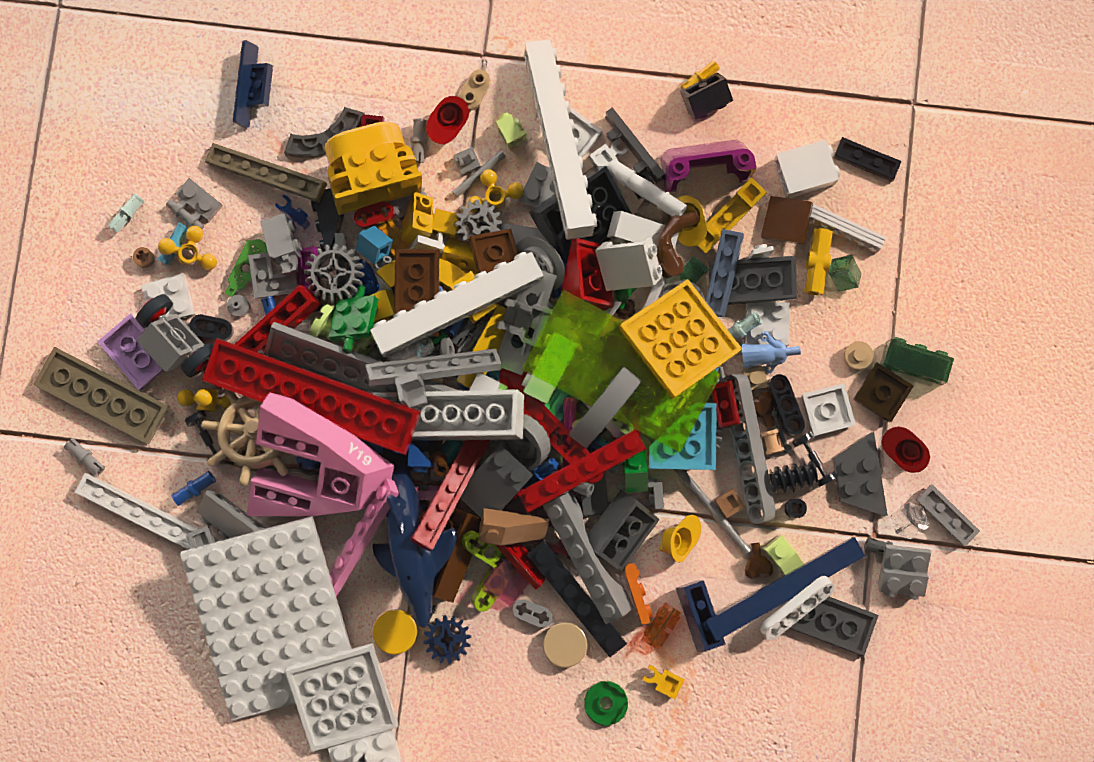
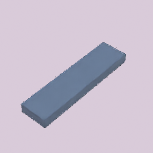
M722 229L705 299V302L716 316L725 318L744 239V233Z

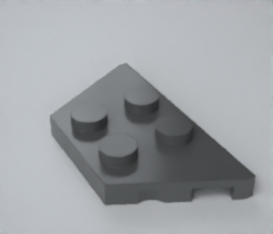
M871 432L833 458L834 471L838 476L836 483L839 502L879 514L880 516H888L875 434Z

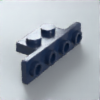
M248 40L242 41L233 111V123L244 128L250 127L252 108L269 107L273 73L272 64H257L259 47Z

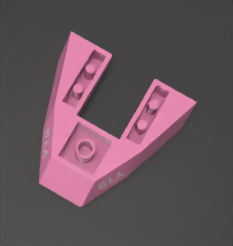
M269 393L260 406L256 444L321 462L318 482L290 474L281 475L278 471L268 468H259L251 480L247 516H319L358 511L367 508L373 502L378 488L383 485L386 478L392 480L393 464L351 433L295 400Z

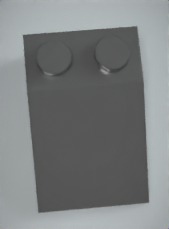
M499 445L471 476L460 499L480 517H482L484 508L501 511L532 478L533 474L505 448Z

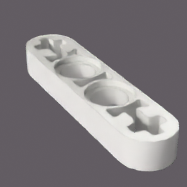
M826 576L819 577L761 624L760 632L768 640L776 639L833 593L835 585Z

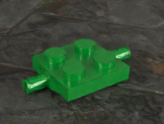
M362 285L356 287L358 291L354 297L336 301L328 338L332 342L344 341L342 352L345 353L352 352L354 341L371 337L370 330L373 329L379 299L375 295L364 296L366 288Z

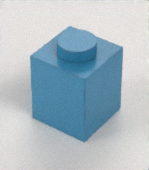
M372 226L359 233L355 250L375 264L381 261L384 256H389L393 240L376 226Z

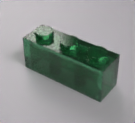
M899 337L886 341L880 364L885 368L939 385H944L948 382L954 361L953 357L948 356L949 353L941 350L933 352L927 350L928 347L922 344H907V340Z

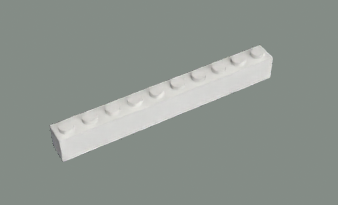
M550 39L525 42V62L566 239L592 236L594 227H597V219L595 213L592 214L591 195H587L586 188H588L587 177L582 175L581 171L583 169V160L577 154L579 150L578 139L574 138L572 133L574 132V123L568 116L570 114L569 102L564 99L566 91L564 83L560 82V65H556L555 61L557 60L556 48H552Z

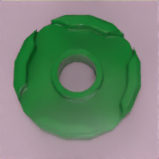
M599 681L587 690L584 698V708L588 717L594 723L601 726L613 725L620 722L625 716L628 709V698L624 689L619 684L612 681ZM603 697L611 698L612 706L609 709L600 707V700Z

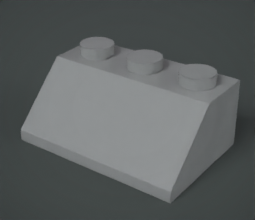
M207 490L197 510V513L201 515L200 520L208 526L213 524L219 529L217 533L225 539L267 529L251 516H247L246 512L217 491Z

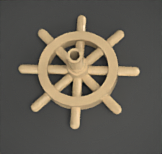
M225 389L224 393L232 404L225 410L220 422L203 421L201 423L203 429L218 431V441L222 449L209 458L207 464L213 467L228 457L234 463L243 467L239 481L242 486L248 484L251 469L264 468L274 464L281 475H286L288 469L280 459L286 452L261 446L265 453L255 456L260 406L263 402L246 396L238 398L235 392ZM257 406L255 416L252 418L247 409ZM239 415L245 422L244 425L233 423ZM230 432L243 434L231 443ZM248 442L245 456L235 452Z

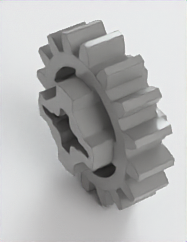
M476 199L474 205L471 201H468L466 203L467 208L464 206L459 208L462 214L457 213L455 215L459 221L455 222L454 226H459L460 228L456 234L462 233L461 241L469 239V236L479 235L482 231L488 233L500 231L497 225L502 224V221L496 219L500 213L493 212L494 205L487 207L488 201H484L481 205L479 199ZM478 209L475 215L467 214L471 210ZM479 219V223L482 225L478 228L476 227L477 223L474 222ZM465 225H467L469 233L467 232Z

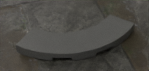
M344 106L339 118L324 132L311 135L291 133L284 154L298 158L325 155V143L331 137L341 132L359 128L361 126L362 114L365 113Z

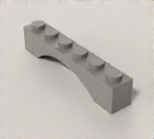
M569 491L543 505L605 624L625 616L634 606L625 589L607 573L595 555L585 530L582 508L573 491Z

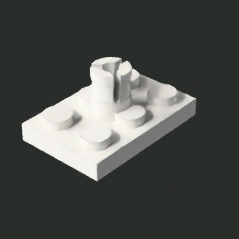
M393 729L327 747L331 762H402Z

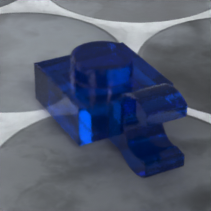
M283 194L282 197L287 203L285 206H280L276 203V208L287 214L306 230L310 225V222L306 219L308 215L300 208L295 210L292 207L291 199Z

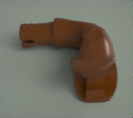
M696 211L681 216H673L657 235L655 241L657 248L656 256L662 268V276L665 279L678 275L684 270L681 257H677L671 237L676 233L682 232L684 228L700 222Z

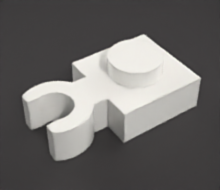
M617 139L613 142L610 149L605 144L590 154L588 159L593 166H607L608 168L613 160L618 161L616 157L624 156L628 149L625 148L619 151L616 146L621 140Z

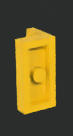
M449 238L444 247L442 259L454 264L466 274L470 271L474 275L478 274L468 242Z

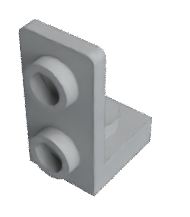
M657 478L648 479V488H652V492H649V504L654 505V510L664 509L662 482H657ZM624 480L622 485L617 486V490H626Z

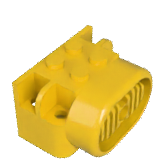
M393 122L370 124L341 132L331 137L325 143L324 150L329 163L327 170L329 185L338 215L379 202H388L407 197L414 192H422V173L418 171L416 158L411 148L405 145L400 127Z

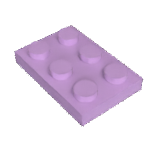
M130 313L97 342L136 388L142 391L164 370L158 366L149 353L144 351L137 341L145 331V328L140 326L135 317Z

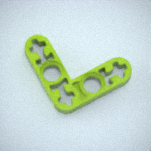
M469 531L463 535V547L491 565L471 596V604L478 611L484 612L491 608L516 568L495 544L479 542V533ZM472 538L481 544L480 548L469 542ZM493 547L495 550L494 555L491 558H486L485 551ZM500 557L510 563L508 567L498 561ZM498 577L499 583L497 586L490 587V579ZM485 588L488 589V590H489L490 592H492V593L489 594L488 592L484 591ZM480 597L485 599L484 603L478 601Z

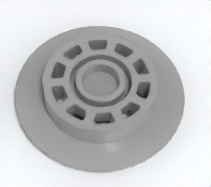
M526 237L521 239L516 245L518 254L532 252L542 271L557 276L552 290L559 288L563 283L565 270L557 251L540 238Z

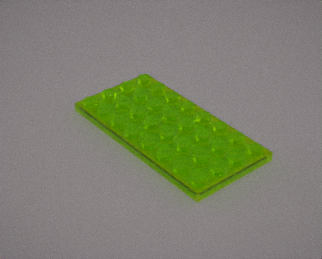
M563 290L522 370L593 406L620 370L625 367L638 377L641 382L613 418L680 453L721 373L716 370L712 371L672 399L618 327L623 321Z

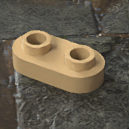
M478 69L473 71L459 97L468 104L469 111L479 107L490 87V76L485 70ZM478 77H482L484 79L482 82L476 81ZM468 95H472L474 98L473 100L468 101L466 97Z

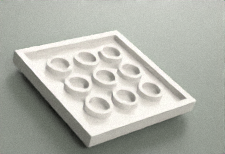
M373 643L286 668L285 672L312 752L398 727V721Z

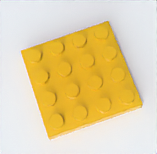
M688 279L618 327L672 399L742 350Z

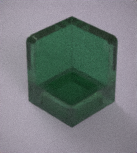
M693 255L684 262L683 272L676 276L681 280L688 279L696 284L703 274L709 271V268Z
M853 255L832 259L828 273L837 290L845 291L859 288L862 273Z

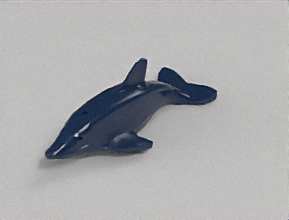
M432 440L411 442L424 453ZM383 450V453L378 454L394 465L392 480L395 482L399 494L397 498L394 495H388L386 498L390 506L387 513L389 543L373 544V554L379 565L386 572L397 578V583L409 605L415 623L419 627L424 628L430 621L434 579L454 550L456 530L451 528L443 531L430 552L411 541L415 530L424 516V511L411 476L412 468L408 467L409 450H407L406 454H393L392 450Z

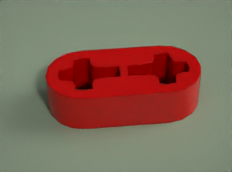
M379 202L358 209L354 214V221L359 228L368 229L372 226L392 221L395 216V210L389 202ZM383 207H386L387 210H390V212L387 213V217H384L382 214H376L381 213ZM365 213L366 216L373 215V217L367 218V223L358 221V219H361V214Z

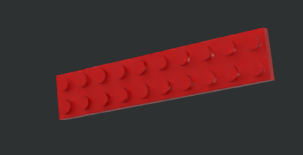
M217 338L202 378L205 382L260 402H264L269 393L291 398L355 437L402 454L407 453L421 411L403 406L402 404Z

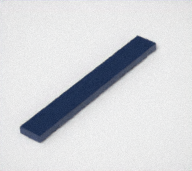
M851 537L704 622L714 641H719L792 599L819 577L826 576L828 578L865 557L857 539Z

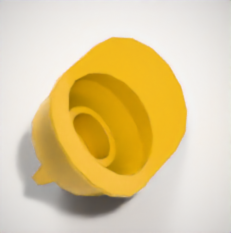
M688 195L680 196L677 199L687 205L683 215L696 211L700 222L679 232L678 240L685 246H697L704 240L707 234L705 211L694 197Z
M691 514L682 519L678 526L667 528L663 533L659 550L671 555L675 562H683L700 538L701 522L699 518Z

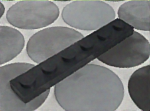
M545 540L541 541L527 553V556L610 658L627 645V642L611 622L605 624L594 601Z

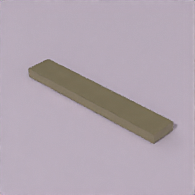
M212 143L205 163L317 203L320 202L327 183L323 180Z

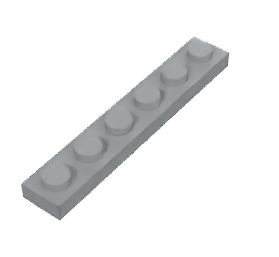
M489 349L365 364V371L369 386L396 383L395 378L415 371L422 380L501 370L502 363L497 350Z

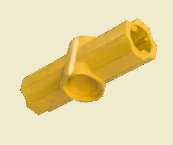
M815 228L813 230L811 249L808 252L805 266L807 275L804 293L809 295H823L826 273H828L831 263V254L829 253L833 231L829 229Z

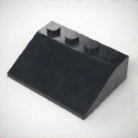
M593 166L582 175L587 177L588 188H586V192L592 198L591 212L596 215L597 227H594L592 236L580 237L579 239L603 244L611 239L607 235L613 213L624 211L632 214L607 166ZM555 193L530 211L529 214L541 234L567 264L572 239H566Z

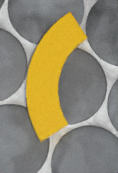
M439 258V283L449 288L451 284L466 275L464 271L454 264ZM392 261L376 271V274L390 289L395 287V261Z

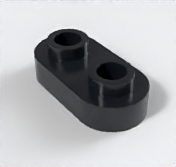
M198 314L191 319L189 324L190 330L195 335L216 340L217 338L227 341L234 333L233 325L229 321L217 317ZM201 323L206 325L203 330L199 329ZM222 327H226L225 334H220Z

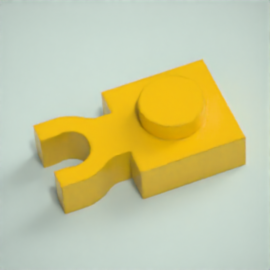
M649 664L647 668L654 672V676L652 678L643 676L642 680L647 683H656L655 690L676 699L685 679L666 669L661 674L654 666Z

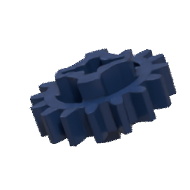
M443 615V621L435 618L436 625L429 623L428 627L431 631L424 632L428 639L423 641V644H429L430 646L426 652L432 651L434 653L432 659H435L437 656L440 657V663L447 659L448 663L451 664L454 657L457 661H460L459 654L466 655L467 651L464 648L471 647L467 639H470L472 635L466 634L469 626L462 627L461 625L464 620L461 619L459 622H456V616L454 615L451 620H448L447 615ZM442 625L441 634L433 637L436 629ZM450 625L457 627L461 633L456 634L451 630ZM446 632L449 637H453L449 649L447 643L442 641V638L446 636ZM458 642H462L459 650L454 653L453 646ZM434 645L442 647L444 653L439 652Z

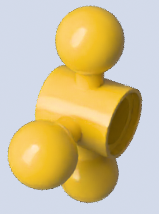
M487 169L480 175L481 183L488 187L485 198L481 199L478 196H473L468 201H471L473 205L476 199H479L481 205L484 201H488L489 207L494 205V210H498L505 205V198L520 199L524 194V187L518 182H513L504 191L501 187L495 186L497 181L496 173L493 170ZM493 194L501 195V199L498 202L491 201L490 197ZM478 209L471 210L470 212L476 213Z
M191 226L187 229L186 237L188 243L183 244L181 247L175 246L174 241L169 238H163L158 243V250L161 254H177L178 261L183 265H191L196 261L200 263L204 270H213L217 265V259L213 254H198L195 244L200 242L204 236L203 230L198 226ZM182 250H191L194 255L193 258L190 260L184 259Z
M199 388L195 395L192 391L184 389L177 395V401L181 406L188 407L193 403H197L196 410L216 412L217 405H221L226 410L232 404L226 395L222 398L218 397L219 390Z

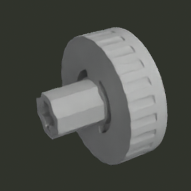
M523 414V439L493 440L495 448L501 445L528 471L536 469L550 453L551 445L546 431L536 420L526 414Z

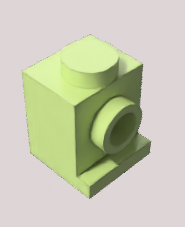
M509 112L498 118L496 126L508 149L527 140V133L525 130L521 132L523 127L518 118L514 119Z

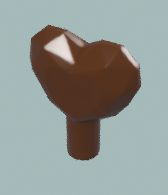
M763 392L758 397H753L757 417H762L767 429L775 426L770 415L774 405L771 393Z
M760 542L751 543L753 556L746 563L744 570L746 576L750 579H756L759 576L770 577L773 573V565L765 556L761 555Z

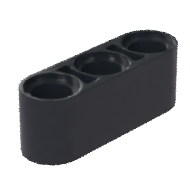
M777 374L768 381L767 390L772 395L773 406L778 413L782 430L788 436H796L805 429V421L789 379L785 375ZM774 380H780L783 383L782 390L779 391L774 388ZM782 400L790 402L791 409L789 411L782 409ZM790 420L798 423L799 428L796 432L790 430L788 425Z

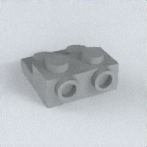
M885 544L878 579L880 592H883L888 597L904 594L912 600L918 599L919 596L925 597L929 580L927 572L931 558L930 549Z

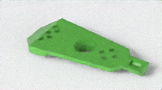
M256 239L246 242L228 278L230 285L225 294L232 297L237 289H243L251 280V272L245 273L242 268L244 265H249L248 255L262 254V252L268 253L264 241Z

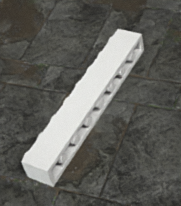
M520 253L510 263H499L494 267L495 270L486 273V271L474 276V280L468 283L463 281L454 286L455 289L452 291L439 292L434 296L435 299L426 302V300L415 304L414 309L408 312L403 310L396 313L394 319L387 322L382 320L374 324V328L370 331L383 357L542 281L544 275L533 253Z

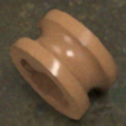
M140 247L134 251L133 260L140 267L148 268L154 263L155 256L148 248ZM142 253L149 255L148 259L145 258L146 262L139 260V256L142 257Z

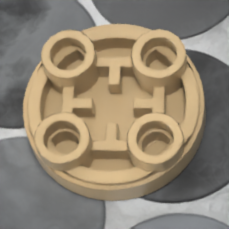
M569 622L555 624L547 631L543 640V650L547 659L552 664L568 668L575 666L584 658L587 651V639L580 627Z

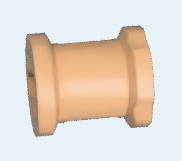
M779 429L760 434L764 438L767 449L765 451L766 455L785 450L781 446L778 435L780 433Z

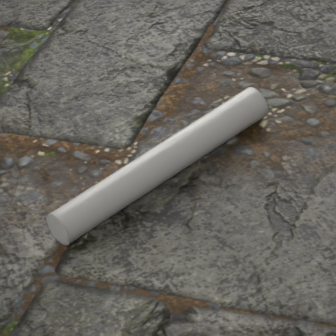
M500 150L452 191L457 198L480 179V175L484 170H491L506 157L505 154Z

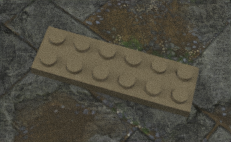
M57 347L52 349L33 384L148 445L170 407Z

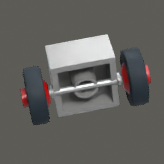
M160 294L146 302L135 317L140 326L146 328L137 341L144 351L149 353L165 372L182 366L181 370L189 378L204 372L213 345L210 343L204 345L177 314L165 317L171 309L173 302L166 294Z

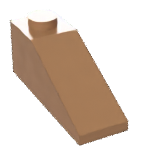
M484 508L479 526V542L507 545L545 539L549 518Z

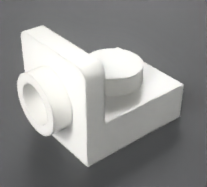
M438 232L434 239L418 235L410 249H439V254H441L445 246L443 233Z

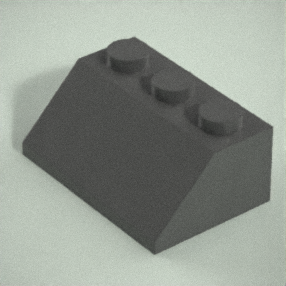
M620 490L587 536L594 553L622 572L660 519L635 498Z

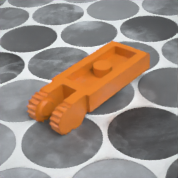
M628 563L625 566L624 572H626L625 576L640 623L643 625L651 623L649 618L653 617L650 605H645L642 597L646 595L643 584H638L637 581L640 574L639 570H637L638 567Z

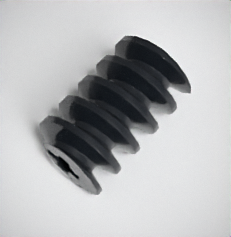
M810 461L808 467L804 462H801L799 468L796 464H792L791 469L784 465L782 471L778 466L774 467L773 472L769 469L770 482L775 495L778 494L779 488H782L783 492L787 493L788 486L795 492L796 485H799L801 491H803L805 484H808L810 489H813L814 482L818 484V474L814 461Z

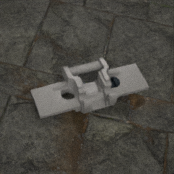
M542 271L544 275L543 280L520 291L516 300L505 299L504 305H507L504 318L502 321H498L496 328L506 330L498 351L502 363L501 368L523 375L532 346L541 347V337L549 314L553 312L552 309L546 306L557 276ZM534 293L538 297V302L530 306L527 303V297ZM537 309L541 311L533 337L529 338L527 335Z

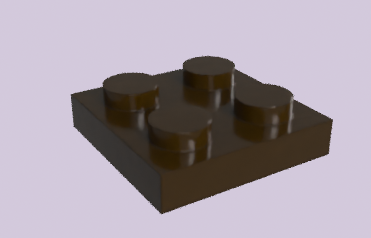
M876 362L853 400L891 423L914 385Z

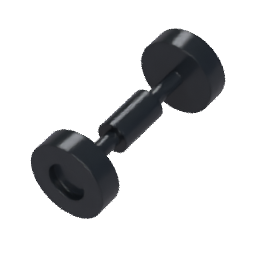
M201 410L190 415L184 421L187 427L197 424L200 430L199 435L206 447L210 448L213 453L212 456H214L218 452L213 446L214 441L209 432L201 427L200 422L207 418L205 411Z
M810 431L792 441L795 447L804 444L809 453L807 454L809 459L814 461L815 466L823 476L818 479L817 484L818 487H821L838 476L835 471L829 474L825 473L821 466L823 463L815 450L812 451L807 442L814 437Z

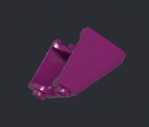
M739 140L667 149L661 157V167L665 173L663 178L665 193L676 192L678 183L686 179L690 169L726 164L727 174L732 173L736 175L739 183L747 182L757 169L755 156Z

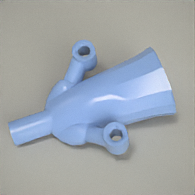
M767 331L761 333V340L767 341L769 344H742L745 369L766 364V372L772 373L777 365L783 364L788 356L801 355L800 346L786 347L781 341L774 340Z

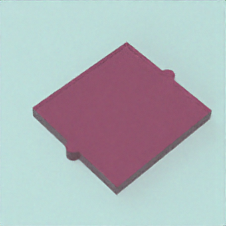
M504 556L499 564L492 568V572L482 584L511 607L519 595L524 593L523 590L529 582Z

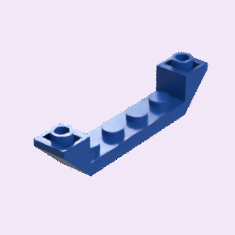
M358 438L377 453H383V450H391ZM410 442L408 447V467L413 468V472L426 473L427 469H433L432 463ZM392 450L393 454H402ZM301 456L296 457V463L302 464V468L316 469V465H321L319 461Z

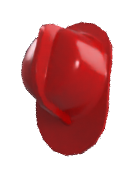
M448 96L435 107L426 122L427 134L433 142L447 144L456 138L469 118L468 104L464 99L458 96Z
M898 426L892 427L884 433L881 442L882 448L900 468L906 472L918 473L928 466L930 451L926 444L911 430Z

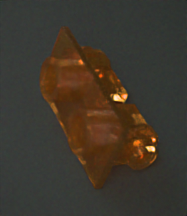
M665 602L657 610L656 617L651 625L646 627L641 639L658 650L670 635L664 629L668 627L673 630L681 618L679 617L681 612Z

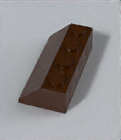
M454 508L443 531L454 528L456 530V543L450 558L435 576L433 586L434 597L454 602L473 555L463 547L462 538L469 531L479 533L480 517ZM472 538L469 541L471 544L475 546L478 543Z

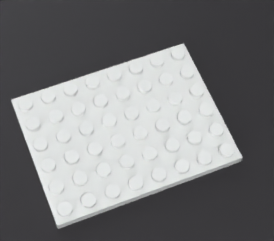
M313 516L185 550L180 553L231 721L295 704L285 672L287 667L351 649Z

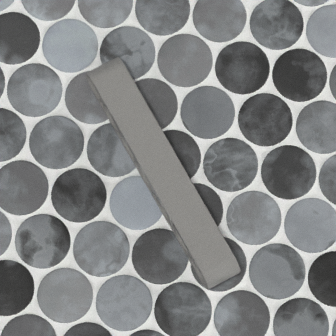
M744 374L726 375L722 383L732 381L740 424L731 426L730 430L749 520L754 524L770 522L776 516V509L750 381Z

